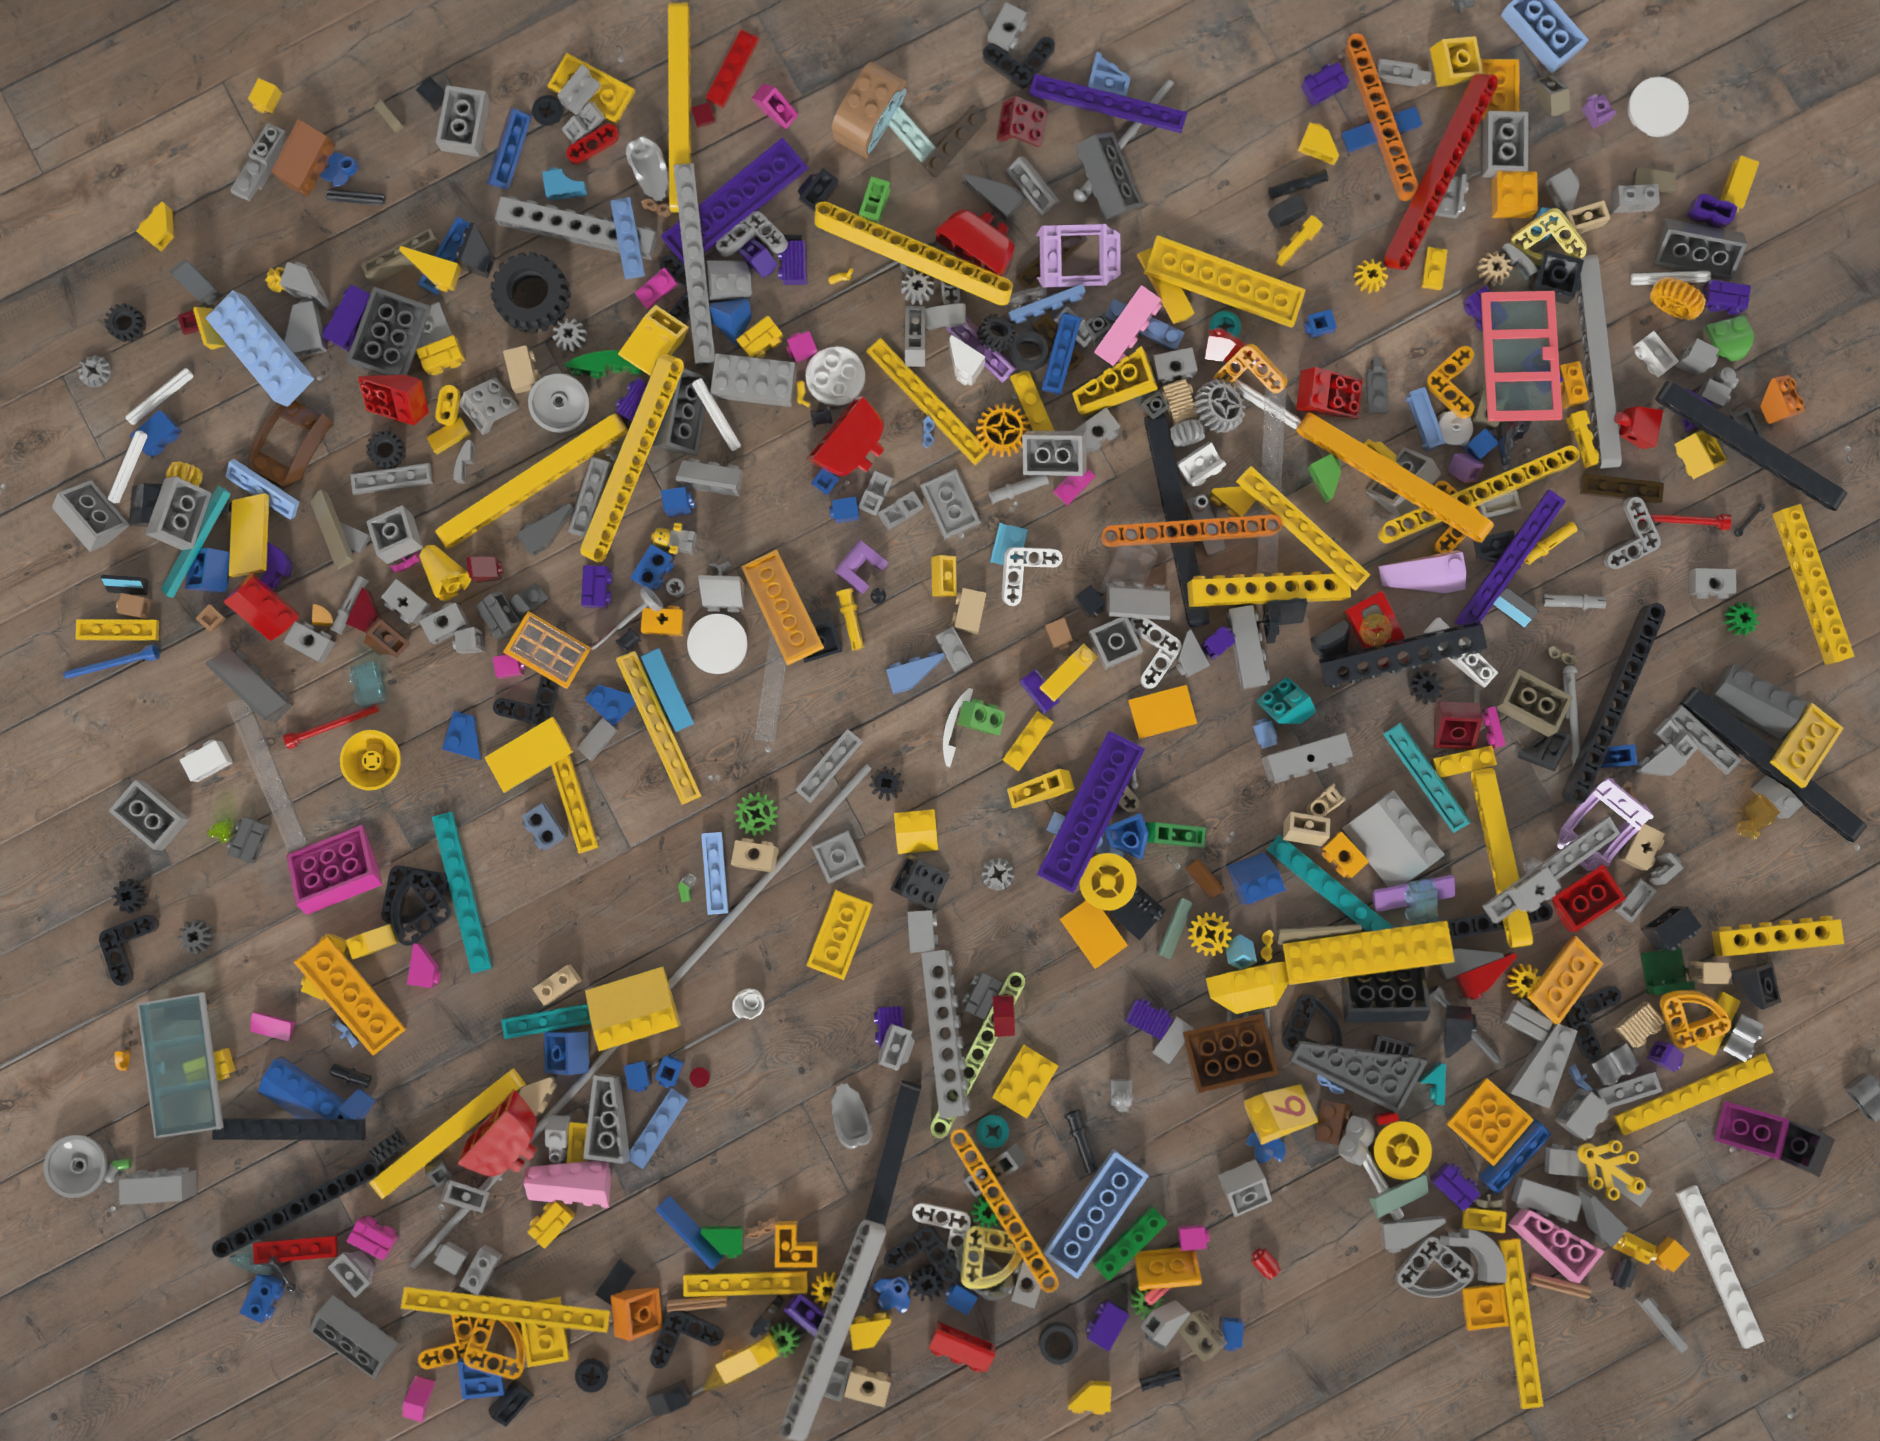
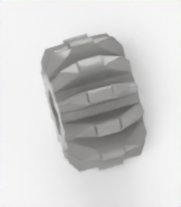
M914 270L912 271V277L908 274L905 275L906 280L901 282L903 286L901 293L906 294V301L911 299V304H915L916 300H919V304L922 305L923 298L926 301L930 300L929 295L934 294L932 289L934 282L929 281L931 279L930 275L923 277L924 273L921 271L919 275H916ZM917 285H921V288H919L918 291L914 290V287H917Z
M565 318L564 324L558 321L557 324L560 328H553V331L556 333L553 339L557 341V347H562L564 352H567L569 348L572 352H575L576 346L582 349L580 342L584 343L587 341L583 337L587 334V331L583 329L584 325L582 323L577 324V320L574 318L571 322L568 318ZM569 332L573 335L571 338L567 336Z
M1198 419L1180 422L1170 429L1171 438L1175 446L1178 447L1189 446L1205 438L1204 426Z

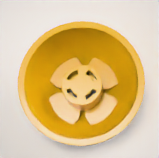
M365 730L356 733L347 740L340 754V768L344 777L350 784L363 790H377L387 786L395 779L401 766V754L397 744L390 736L377 730Z

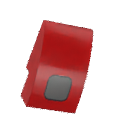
M1383 591L1344 611L1362 649L1405 639ZM1385 656L1380 657L1378 661L1384 659Z

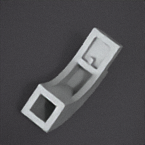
M1459 1228V1233L1448 1232V1236H1440V1244L1467 1247L1474 1253L1478 1264V1280L1506 1283L1504 1257L1496 1243L1488 1236L1478 1231Z

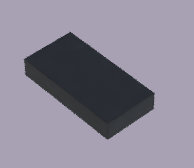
M619 1259L595 1295L612 1306L611 1296L624 1290L636 1270Z

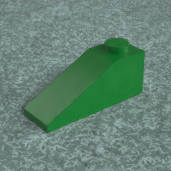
M1145 822L1149 831L1146 843L1205 848V827Z

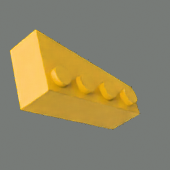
M1142 346L1136 349V352L1129 357L1126 356L1120 360L1121 362L1114 367L1105 370L1098 378L1092 379L1072 393L1078 412L1082 417L1158 389L1146 352Z

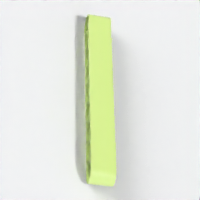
M1011 972L1007 976L998 995L1013 994L1015 1005L1025 985L1023 975L1019 972ZM1015 975L1021 978V984L1017 987L1010 984L1011 977ZM993 1006L965 1057L966 1067L974 1069V1075L967 1078L968 1090H965L966 1097L997 1037H994V1022L991 1020ZM985 1030L993 1033V1038L990 1041H984L981 1037ZM975 1049L983 1050L984 1055L981 1059L973 1058L972 1052ZM952 1090L949 1097L954 1102L958 1096ZM938 1109L931 1123L932 1134L938 1138L946 1136L956 1117L940 1118ZM937 1122L945 1124L946 1128L943 1132H937L934 1129V1125Z

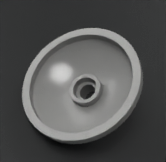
M552 373L541 377L532 386L528 398V407L535 422L544 429L552 432H567L578 427L586 418L589 410V397L584 386L576 378L563 373ZM560 396L563 398V401L557 402L555 398Z
M71 1135L58 1140L49 1149L44 1160V1175L47 1183L56 1193L64 1197L78 1198L92 1193L100 1186L106 1175L107 1159L102 1147L95 1140L84 1135ZM80 1161L84 1163L83 1168L79 1166Z

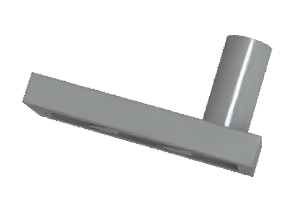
M1205 493L1185 501L1192 520L1215 519ZM1206 526V530L1208 533H1216V528L1214 526ZM1223 539L1201 541L1207 557L1227 549Z

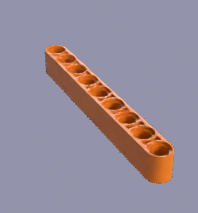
M1355 33L1348 38L1345 53L1396 194L1399 199L1409 201L1417 190V180L1366 40L1363 35ZM1356 44L1359 48H1354L1351 45ZM1358 62H1364L1366 65L1361 66ZM1368 79L1372 81V83L1368 84L1364 80ZM1371 97H1376L1379 101H1372ZM1377 115H1383L1385 119H1379ZM1383 133H1390L1392 137H1386ZM1394 150L1398 155H1392L1390 151ZM1401 168L1405 173H1399L1396 169ZM1408 186L1412 191H1405L1403 187Z
M1277 515L1111 525L1103 530L1101 542L1107 547L1265 537L1275 535L1282 527V520ZM1268 521H1273L1276 524L1275 530L1267 527ZM1247 523H1254L1256 531L1248 530ZM1227 524H1233L1236 527V532H1229L1226 527ZM1189 526L1195 528L1196 534L1189 535L1186 532V528ZM1206 526H1214L1216 528V533H1208L1206 530ZM1173 528L1176 531V536H1168L1166 529ZM1129 530L1133 531L1136 534V538L1128 539L1125 533ZM1146 530H1154L1156 537L1149 538L1146 535ZM1113 532L1116 539L1109 541L1106 539L1105 534Z

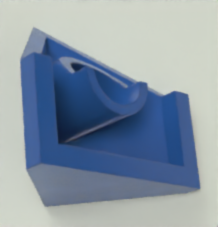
M749 298L709 304L713 323L737 347L736 339L745 332L752 317Z
M1142 813L1106 827L1105 832L1111 847L1141 860L1143 859L1149 831Z

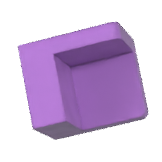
M1468 453L1454 454L1448 472L1463 483L1477 482L1484 463Z

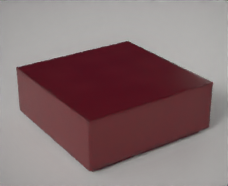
M710 102L691 107L697 128L716 123Z
M193 310L177 315L184 335L199 331Z

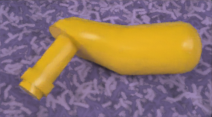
M850 268L848 273H836L828 278V282L834 284L841 280H850L854 270Z
M800 380L797 382V402L799 405L802 403L809 407L810 402L803 400L805 383Z

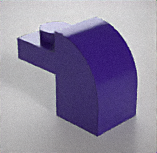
M267 542V566L269 568L261 580L273 589L279 585L281 575L290 577L292 562L283 550Z

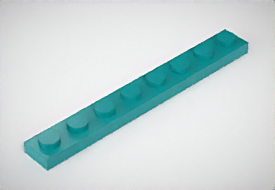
M453 812L433 816L432 821L471 974L492 969Z
M1280 834L1277 835L1266 849L1267 852L1354 923L1360 924L1365 932L1394 928L1290 842L1283 840Z

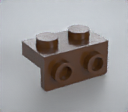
M1322 1099L1315 1140L1339 1146L1342 1138L1346 1135L1347 1124L1353 1116L1352 1105Z

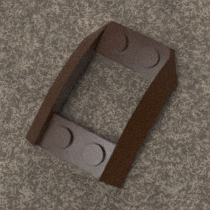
M295 400L288 407L276 402L262 422L251 444L248 468L283 489L291 486V483L295 481H301L313 454L325 438L328 429L333 427L334 423L324 413L321 415ZM279 417L309 432L302 442L290 468L260 452L268 434Z

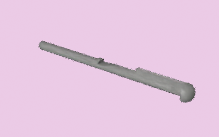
M1168 79L1149 103L1158 105L1174 83ZM1133 122L1117 142L1120 150L1124 148L1131 137L1135 136L1142 123ZM1090 179L1086 181L1080 190H1074L1073 197L1077 202L1086 201L1087 197L1091 194L1093 187Z
M1570 665L1563 669L1562 674L1564 692L1573 697L1566 712V719L1570 718L1573 751L1571 760L1574 766L1580 752L1575 673L1579 672L1575 666ZM1585 815L1577 825H1586Z

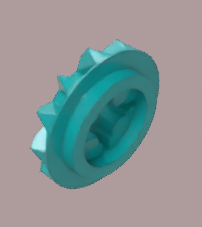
M1230 311L1216 313L1210 321L1209 329L1219 328L1225 320L1226 325L1231 327L1227 329V332L1237 338L1241 331L1239 318Z
M988 1115L982 1118L977 1125V1138L985 1147L998 1148L1007 1141L1009 1127L1003 1118L996 1115ZM987 1125L991 1126L992 1128L997 1127L999 1125L996 1131L997 1136L999 1138H997L994 1135L988 1136L986 1138V1136L989 1133Z

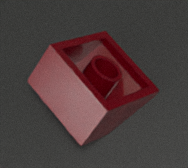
M1438 701L1434 719V748L1475 749L1483 720L1479 703Z

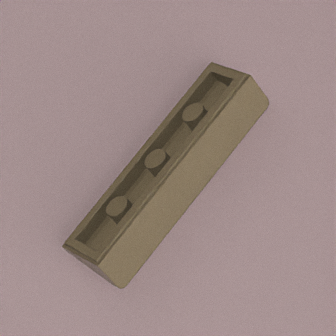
M429 228L362 263L361 267L372 286L413 265L399 250L400 246L429 255L435 254L440 244L432 229Z
M321 489L312 498L310 503L336 569L339 570L355 561L329 494Z
M1361 925L1280 928L1276 930L1277 943L1285 944L1356 934L1361 932Z

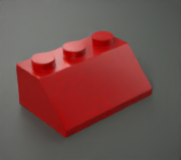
M252 572L223 601L270 642L286 632L299 618V612Z
M1602 864L1557 893L1551 899L1556 915L1568 932H1577L1626 898Z
M937 1321L928 1345V1349H931L932 1354L939 1357L943 1355L950 1357V1361L959 1365L962 1363L967 1364L971 1370L981 1373V1371L987 1372L996 1355L995 1344L940 1321Z

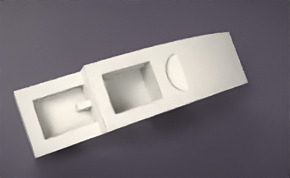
M1436 618L1423 633H1430L1450 627L1441 618ZM1462 639L1458 642L1459 645L1466 644ZM1448 642L1440 643L1438 649H1446ZM1479 653L1462 654V657L1456 659L1448 657L1454 665L1482 687H1486L1498 674Z

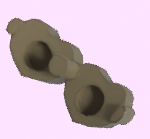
M1555 646L1547 648L1548 656L1551 659L1560 657L1564 665L1578 662L1575 655H1570L1567 652L1562 653V650L1556 649Z
M1487 1194V1200L1475 1199L1473 1205L1485 1208L1502 1207L1505 1205V1196L1500 1199L1491 1200V1194Z

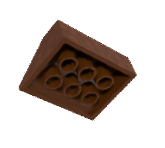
M1263 1014L1182 1032L1196 1095L1279 1074Z

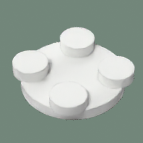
M1452 411L1443 412L1439 416L1438 424L1445 443L1452 446H1466L1473 433L1471 417L1461 419Z

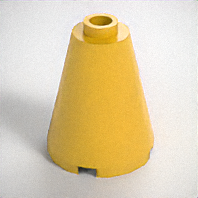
M427 545L422 548L420 559L436 598L438 597L441 601L452 599L459 595L457 591L461 588L465 590L469 586L471 578H469L468 572L436 545Z

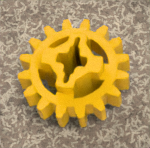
M1204 912V918L1197 915L1198 921H1191L1194 927L1188 928L1192 935L1187 938L1194 941L1190 946H1197V953L1204 950V956H1207L1208 952L1215 956L1216 950L1223 953L1222 947H1229L1226 940H1232L1231 937L1227 936L1228 933L1232 932V929H1226L1229 922H1222L1223 916L1221 915L1216 918V913L1214 912L1211 914V917H1209L1207 912ZM1212 920L1218 924L1213 927L1209 926L1206 921ZM1200 926V936L1196 937L1197 928ZM1206 928L1210 931L1214 930V933L1212 934L1213 940L1211 938H1205V935L1207 934ZM1223 931V938L1220 942L1218 940L1219 933ZM1210 942L1213 948H1206L1201 944Z

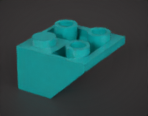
M1288 677L1255 700L1278 723L1301 724L1317 712L1310 696Z

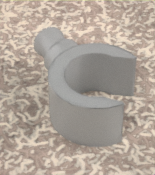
M728 561L720 565L708 564L710 567L718 569V576H722L723 572L731 567Z

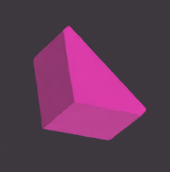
M418 1375L414 1377L403 1401V1417L419 1422L424 1421L436 1381Z

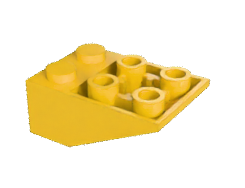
M655 305L641 320L618 355L651 376L658 358L662 354L672 355L684 342L688 326Z

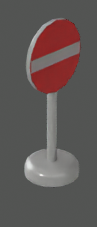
M644 586L640 590L644 603L622 622L604 634L591 649H596L617 629L625 626L647 606L654 611H660L663 608V604L658 596L650 588Z

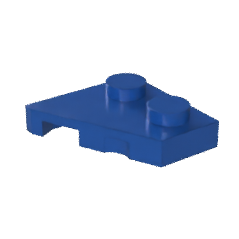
M597 685L585 698L613 727L636 705L632 694L602 685Z
M454 711L442 749L481 760L475 717Z
M459 1358L457 1363L462 1400L504 1395L503 1377L470 1368L464 1363V1358Z

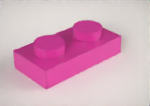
M663 268L637 290L635 294L646 309H650L676 287L678 283L670 272Z
M1087 468L1083 476H1067L1053 493L1068 506L1095 478V475Z
M1496 707L1483 709L1482 722L1487 726V741L1489 745H1492L1493 748L1506 746Z

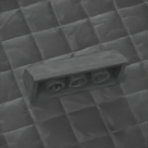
M1113 132L1095 134L1076 144L1078 156L1085 167V174L1090 179L1093 194L1100 204V212L1106 220L1116 218L1142 207L1139 195Z
M1665 218L1658 235L1654 265L1686 271H1710L1712 276L1732 279L1747 246V241L1744 233Z
M683 368L652 444L653 447L669 452L698 455L706 407L692 383L701 378L709 390L711 378Z
M229 648L205 663L263 720L276 723L293 706L289 702L290 697L283 691L279 692L275 688L276 684L270 678H264L260 674L262 672L261 669L254 663L250 664L246 660L248 657L239 649L236 651Z
M1735 664L1724 668L1710 695L1712 700L1731 715L1779 740L1798 721L1807 703Z
M334 1295L318 1311L309 1329L310 1333L374 1380L399 1345L394 1337L386 1335L375 1323L363 1318L359 1311L351 1309L344 1300L336 1298Z

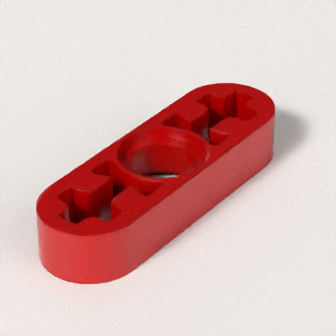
M606 124L569 146L566 151L569 161L574 165L582 164L615 144L619 139L617 128L612 124ZM607 131H610L612 133V138L607 136ZM601 135V137H602L604 143L601 142V140H600V138H599L598 136ZM589 141H598V146L595 149L588 148ZM583 145H584L585 150L587 151L586 154H585L584 150H583L582 147H581V146H583ZM574 151H576L577 153H579V157H578V158H576L575 156H573V152H574Z

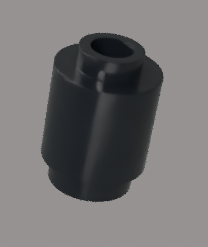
M1620 1257V1260L1616 1261L1610 1280L1614 1281L1613 1285L1623 1290L1626 1289V1286L1631 1288L1637 1271V1263Z

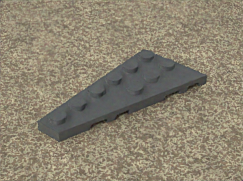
M1304 1041L1297 1043L1289 1058L1290 1061L1398 1114L1428 1062L1426 1058Z

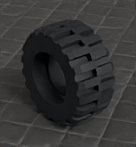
M524 252L518 253L519 257L514 258L512 255L507 258L509 262L506 264L502 262L499 265L501 269L499 272H494L493 278L495 282L492 281L490 285L493 291L490 295L491 300L494 302V307L505 322L514 329L518 328L519 331L525 333L527 330L531 333H538V329H541L543 332L549 330L547 326L551 324L556 326L558 323L557 319L559 317L563 319L566 315L564 309H569L570 303L568 299L571 298V292L568 289V281L553 260H549L545 255L541 254L538 256L535 252H529V256H526ZM532 277L544 279L548 285V293L541 304L533 308H520L515 304L513 300L514 291L523 280Z

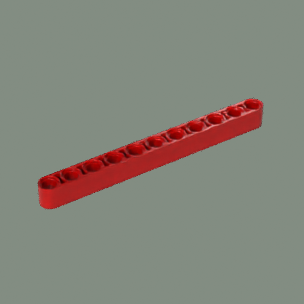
M1481 73L1473 75L1384 256L1385 267L1406 270L1410 266L1497 89L1498 78L1496 75Z

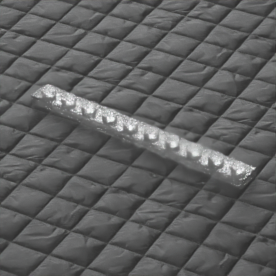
M1276 380L1274 385H1279L1280 380ZM1265 386L1261 475L1281 493L1286 387L1279 393H1273ZM1259 503V516L1272 515ZM1268 521L1267 527L1275 530L1276 524L1273 521ZM1279 531L1273 536L1257 537L1256 572L1277 573Z

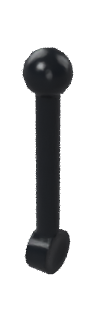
M1762 503L1757 505L1755 512L1741 528L1734 531L1736 537L1743 535V530L1760 511L1765 509V505Z
M271 1257L269 1259L270 1264L275 1266L287 1284V1290L293 1292L296 1288L295 1285L291 1284L278 1264L277 1257Z

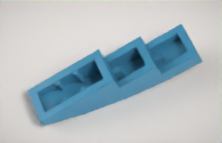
M660 648L641 655L650 679L675 731L677 732L693 725L694 721Z

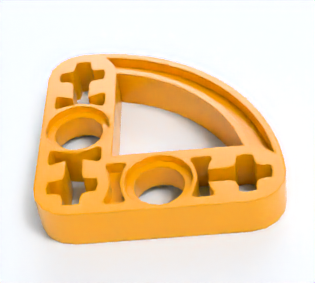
M1681 990L1667 993L1660 999V1007L1669 1038L1677 1048H1687L1724 1035L1731 1028L1730 1019L1723 1008L1714 999L1703 993ZM1670 1001H1673V1002H1672V1007H1673L1674 1011H1672V1010L1670 1009V1007L1668 1006V1005H1670ZM1693 1002L1702 1004L1713 1010L1715 1015L1688 1024L1682 1003ZM1680 1017L1678 1024L1671 1025L1673 1018ZM1705 1027L1703 1034L1696 1035L1695 1032L1698 1028Z
M477 1317L464 1354V1363L470 1368L508 1379L518 1378L524 1368L525 1346L516 1324L512 1321L498 1320L509 1330L514 1339L517 1357L512 1359L486 1351L496 1320L489 1319L486 1326H490L488 1331L483 1327H477L478 1323L482 1325L484 1318ZM476 1332H485L486 1340L483 1343H477L474 1340ZM476 1352L477 1357L483 1359V1354L488 1355L484 1360L483 1368L479 1367L481 1364L479 1361H474L473 1364H470V1359L467 1356ZM492 1357L497 1358L500 1363L499 1367L495 1370H491L487 1366L488 1360ZM503 1360L508 1361L506 1363L507 1366H512L513 1363H516L519 1373L515 1372L514 1376H512L507 1369H504V1373H500Z

